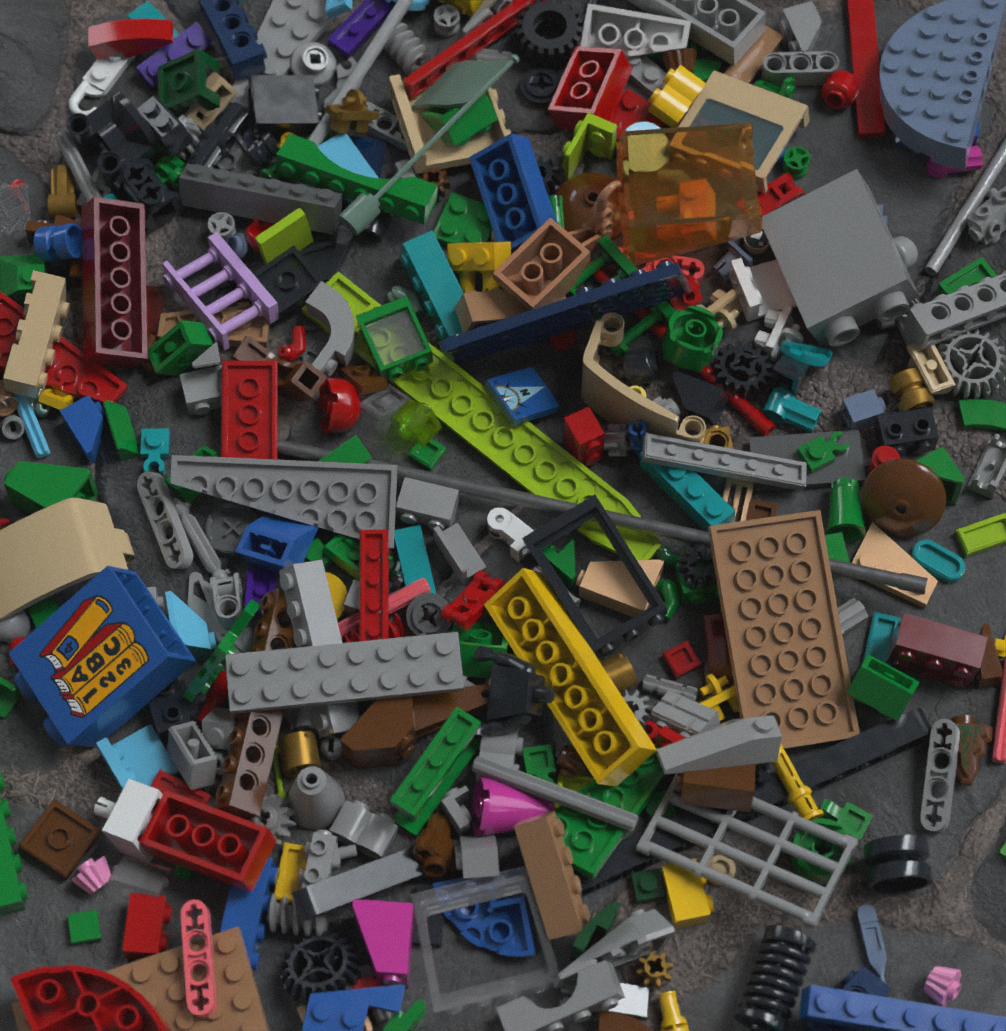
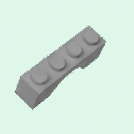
M604 960L578 972L577 986L573 995L559 1007L552 1009L539 1008L532 1000L522 996L497 1007V1011L505 1031H561L566 1023L573 1020L574 1023H579L591 1017L590 1013L598 1009L607 1011L618 1006V1001L624 999L625 995L613 964Z

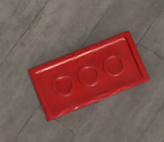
M222 361L221 457L278 460L277 361Z

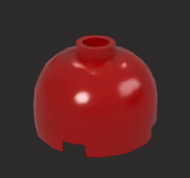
M326 378V381L320 386L318 395V409H322L324 419L319 418L320 428L323 433L345 432L353 428L359 419V415L364 413V399L360 398L355 386L347 380Z

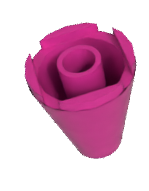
M479 777L480 783L475 784L471 814H475L477 818V823H472L473 834L475 836H486L515 831V824L523 819L553 812L554 805L549 803V800L499 781Z

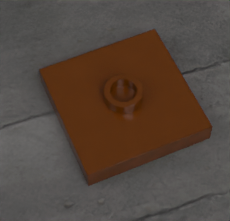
M53 799L19 844V848L67 880L102 832L99 828Z

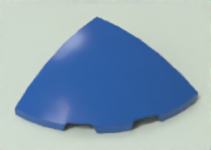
M518 867L499 871V876L457 878L433 883L437 900L445 916L460 930V934L479 947L495 951L500 955H536L533 919L525 868Z

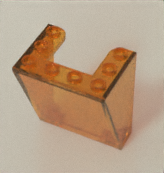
M752 122L621 131L622 142H616L617 181H620L621 186H623V193H619V209H625V213L620 217L621 233L623 234L622 246L623 253L629 257V260L635 266L761 233L762 211L757 197Z

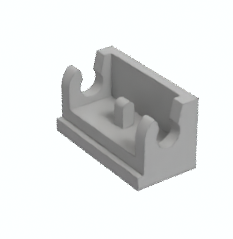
M995 434L992 440L988 441L967 485V489L990 499H993L1006 471V444L999 441V434Z

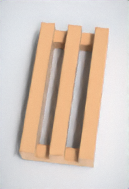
M727 477L723 493V499L727 503L731 484L737 485L732 508L735 510V518L742 487H747L740 520L746 521L754 482Z

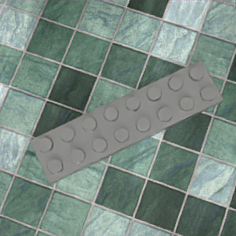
M458 632L225 655L231 714L464 691Z

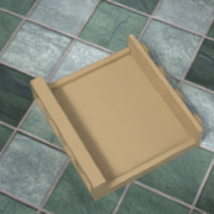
M400 74L389 76V95L411 159L436 133L421 115L422 112L430 107L413 110L411 108L429 88L409 101ZM490 87L486 91L499 118L491 123L492 127L485 132H477L470 136V141L459 147L445 144L439 138L413 164L415 174L426 172L431 168L444 169L470 164V156L511 133L510 129L505 128L504 111L497 106L498 95L495 89Z

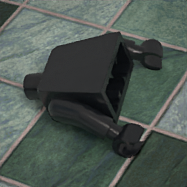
M477 647L474 655L477 661L491 660L496 665H492L487 711V720H491V722L484 725L481 724V727L474 735L475 738H482L485 736V733H490L491 735L504 734L528 725L531 719L539 718L542 715L543 703H552L554 701V688L552 686H545V677L536 674V669L531 663L498 651V653L492 652L493 648Z

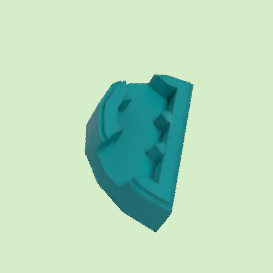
M786 340L782 341L779 348L790 358L812 366H827L833 355L831 349Z

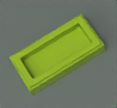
M1006 513L956 529L955 535L965 557L1006 544Z

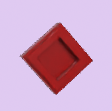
M688 641L662 653V658L676 680L701 667V662Z

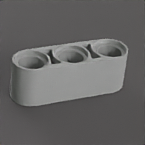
M828 51L769 53L763 59L761 79L781 87L784 80L792 76L796 78L793 86H823L829 75L838 70L839 59L834 53Z

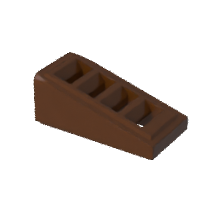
M985 623L982 624L979 635L988 638L981 668L977 673L978 689L998 686L1003 676L990 625Z

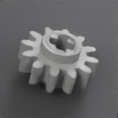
M273 793L269 797L264 796L260 816L248 819L253 823L267 827L276 838L277 845L282 844L281 836H291L287 830L288 826L292 827L296 824L294 821L289 820V817L295 813V810L287 808L290 801L280 798V796Z

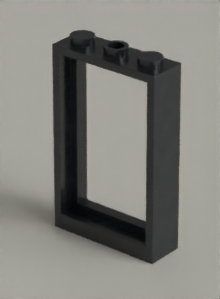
M595 494L522 538L528 553L596 657L599 655L605 657L616 650L615 645L623 640L630 642L641 634L640 630L648 625L651 628L655 627L665 620L664 616L668 614L665 603ZM594 518L651 606L598 639L542 551Z

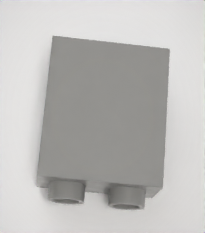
M857 169L759 218L805 325L820 345L827 342L830 346H841L849 343L859 335V326L876 318L881 322L898 319L910 309L908 302L919 297L872 192Z

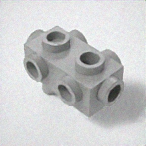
M1006 186L1000 191H997L995 188L989 189L987 192L989 199L966 217L969 235L976 242L980 241L985 245L995 243L1000 239V234L1006 230Z
M316 830L313 833L312 842H306L304 858L308 859L306 869L300 870L298 886L303 888L332 877L333 869L340 868V859L357 856L355 844L338 848L337 836H333V833L326 830Z

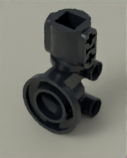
M118 92L87 116L82 113H75L67 119L66 128L81 155L86 157L93 156L99 151L100 143L104 145L107 152L99 156L97 166L107 186L113 190L114 194L126 196L130 202L145 204V226L148 229H155L168 223L178 213L183 204L182 198L176 192H171L155 173L156 167L152 163V161L164 153V149L148 123L124 94ZM163 209L165 213L160 215L159 213L156 214V212Z

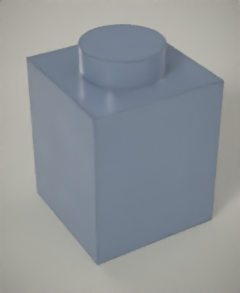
M872 389L844 398L840 411L849 430L859 429V431L874 427L877 416L884 415L886 407L883 399L877 397L875 390Z

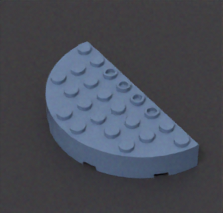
M947 0L922 10L898 28L886 45L880 64V104L890 129L907 147L917 154L922 152L932 157L933 162L950 168L966 169L1006 21V0Z

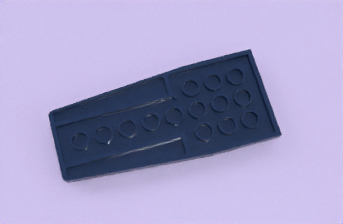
M666 261L656 265L655 270L648 272L637 270L630 273L629 278L620 281L618 278H613L602 282V286L595 289L591 287L578 289L575 291L576 295L478 327L462 334L450 336L440 341L439 344L442 353L455 364H461L595 324V318H602L606 313L612 312L621 316L691 294L692 290L679 264Z

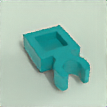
M169 428L141 429L140 454L141 458H148L143 464L144 472H149L151 467L158 466L159 473L164 476L165 465L161 458H169L170 430Z

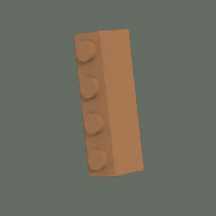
M501 288L483 292L471 290L463 293L454 307L463 333L529 311L511 294Z
M555 811L521 820L514 825V829L548 940L581 932L590 921V912L587 905L583 904L581 899V883L578 876H574L571 866L573 857L569 847L565 846L562 837L564 835L562 821L556 817Z

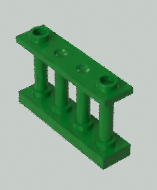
M605 235L598 241L600 247L599 256L584 268L572 289L565 296L568 298L576 295L575 288L605 264L610 265L612 263L618 269L616 275L611 279L618 278L619 281L629 278V274L638 269L615 243ZM667 301L651 306V313L623 334V340L619 345L610 347L615 355L619 356L621 354L623 356L629 351L627 345L654 323L663 320L668 325L671 315L675 312L674 308ZM611 328L606 329L609 332H614Z
M458 707L454 709L391 798L390 804L399 809L393 818L395 824L415 837L418 836L428 822V819L440 805L441 800L444 799L443 796L451 789L480 748L481 742L473 738L481 727L479 720Z

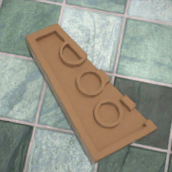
M249 301L239 302L238 306L224 308L213 316L220 324H223L252 307L253 304H249ZM191 310L163 313L160 316L158 340L181 320L200 322V320ZM258 315L227 334L229 346L238 347L244 337L249 335L263 347L267 348L270 323L264 316L260 317Z

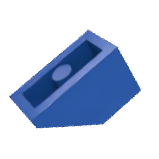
M87 395L60 410V414L66 428L91 465L96 461L106 427L103 417L106 416V413L99 402L94 403L90 396Z

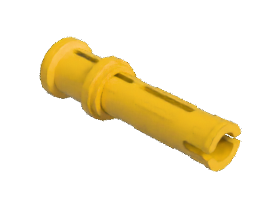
M781 744L778 760L771 763L789 794L787 796L788 803L790 805L793 804L796 812L802 818L809 821L821 818L824 815L823 810L818 809L811 796L812 790L808 786L803 785Z

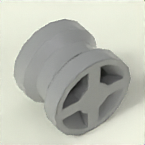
M442 5L435 10L434 29L440 37L451 38L460 30V14L458 9L452 5Z
M218 212L209 218L208 229L210 236L218 232L225 241L229 235L236 233L234 219L228 213Z

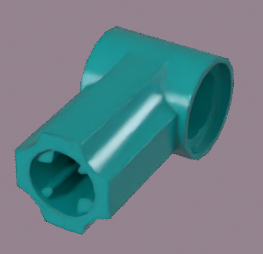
M775 387L762 413L774 423L782 424L786 422L812 433L822 410L795 399V396L784 388Z

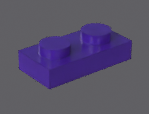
M248 567L243 610L251 599L260 604L265 593L275 589L276 573ZM260 607L252 617L253 619H260Z

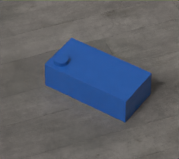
M510 133L469 157L496 241L511 242V255L549 218H552L557 223L528 137Z

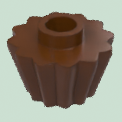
M693 48L670 50L662 54L661 60L667 72L671 68L676 71L682 65L693 73L697 50H693Z

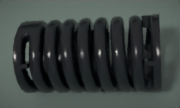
M768 925L761 941L762 945L759 946L758 955L755 957L754 966L751 968V976L748 977L746 981L747 986L743 989V998L739 1000V1010L735 1012L734 1019L753 1031H786L788 1022L785 1019H789L792 1016L790 1008H794L796 1005L794 998L799 996L800 990L798 987L803 985L804 980L802 977H805L808 971L805 966H809L811 963L809 954L815 952L817 944L813 939L797 930L780 925ZM751 1018L764 1023V1025L761 1026L752 1022Z

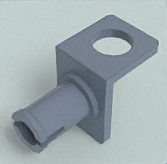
M746 218L724 238L725 248L728 252L712 266L713 271L717 275L720 273L719 277L725 279L729 274L732 260L741 258L746 267H753L752 258L735 244L749 229V221Z

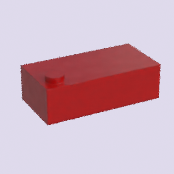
M167 790L164 791L139 841L152 856L252 893L277 842L267 827Z

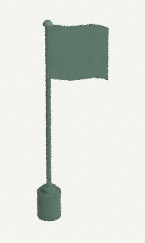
M513 54L508 59L495 61L469 60L454 63L411 108L413 110L423 107H463L374 196L370 193L368 195L361 193L338 216L342 224L350 232L358 236L380 214L378 199L514 63L518 64L519 57Z

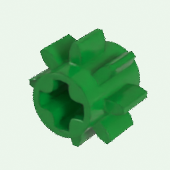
M164 156L155 164V173L166 186L177 188L179 187V177L185 169V163L177 156H174L172 159Z

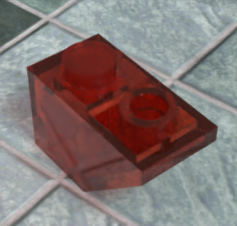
M704 615L702 632L708 672L713 674L716 679L726 676L727 679H734L723 615Z

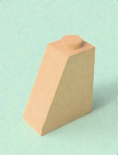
M637 560L656 589V585L663 572L664 561ZM622 561L590 562L587 570L582 569L578 576L576 585L580 586L579 597L631 617L637 616L648 608V601Z

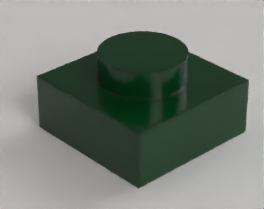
M660 868L631 873L636 904L665 899L666 894Z

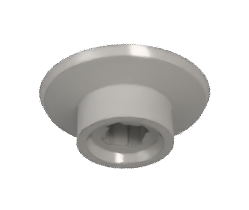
M303 43L294 50L290 58V67L293 74L313 75L314 85L319 86L329 82L336 72L337 65L333 53L320 43ZM310 59H317L318 63L312 64Z

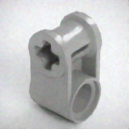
M238 572L226 578L216 579L215 577H210L215 611L221 625L230 630L243 611V589ZM229 610H236L232 615H225Z

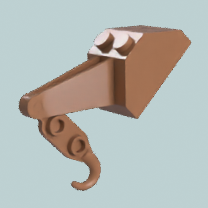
M613 181L600 192L596 203L590 210L592 214L591 226L567 232L552 218H549L493 272V280L529 311L557 302L572 289L591 259L590 254L599 248L598 241L605 235L611 238L613 234L611 230L613 226L611 221L613 210L612 204L607 200L616 188L621 187V182Z

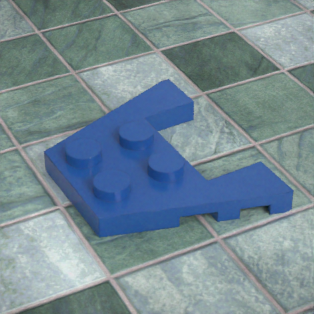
M405 985L310 994L302 1031H363L368 1007L396 1014L400 1013Z

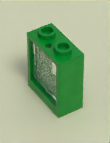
M407 296L356 315L358 329L377 372L386 380H397L407 372L423 370L430 363H433L432 350Z

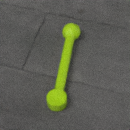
M276 745L273 755L278 789L276 795L287 799V794L283 790L278 757L280 755V748Z

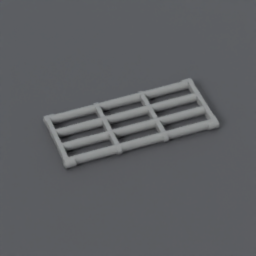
M676 773L644 835L639 840L636 851L647 856L653 855L694 873V876L699 879L703 877L748 897L749 901H758L802 921V924L815 929L850 856L858 845L859 839L848 834L844 836L800 817L799 813L794 811L790 813L753 797L751 809L786 823L780 837L733 818L737 810H728L724 814L710 807L680 804V795L675 791ZM671 803L719 824L720 826L713 839L664 818L663 815L669 804ZM793 827L844 848L845 851L839 863L787 841ZM656 828L706 848L707 850L701 862L698 863L650 842ZM727 828L773 847L767 862L720 842ZM781 851L833 873L826 888L775 866L774 864ZM714 853L761 872L754 887L708 867ZM768 876L820 898L814 912L762 891L761 889Z

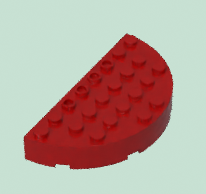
M78 965L45 966L25 971L10 978L32 1031H171L166 1020L148 999L128 983L98 969Z

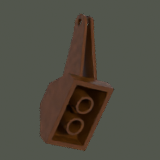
M490 685L466 686L464 691L376 700L340 739L343 759L355 769L397 766L402 759L406 761L412 756L416 749L415 739L442 728L456 707L469 715L488 708L489 697L483 698L482 696H489Z

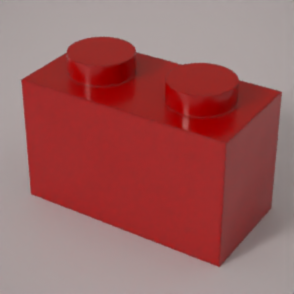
M588 406L564 418L563 442L570 454L583 465L591 466L596 464L603 457L605 433Z
M130 893L122 950L126 959L141 960L168 950L169 935L165 934L166 923H171L172 906L168 905L166 896Z

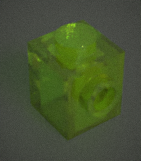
M409 399L392 417L397 426L396 432L405 441L412 440L422 446H425L442 428L430 406L423 402L420 404L412 399Z

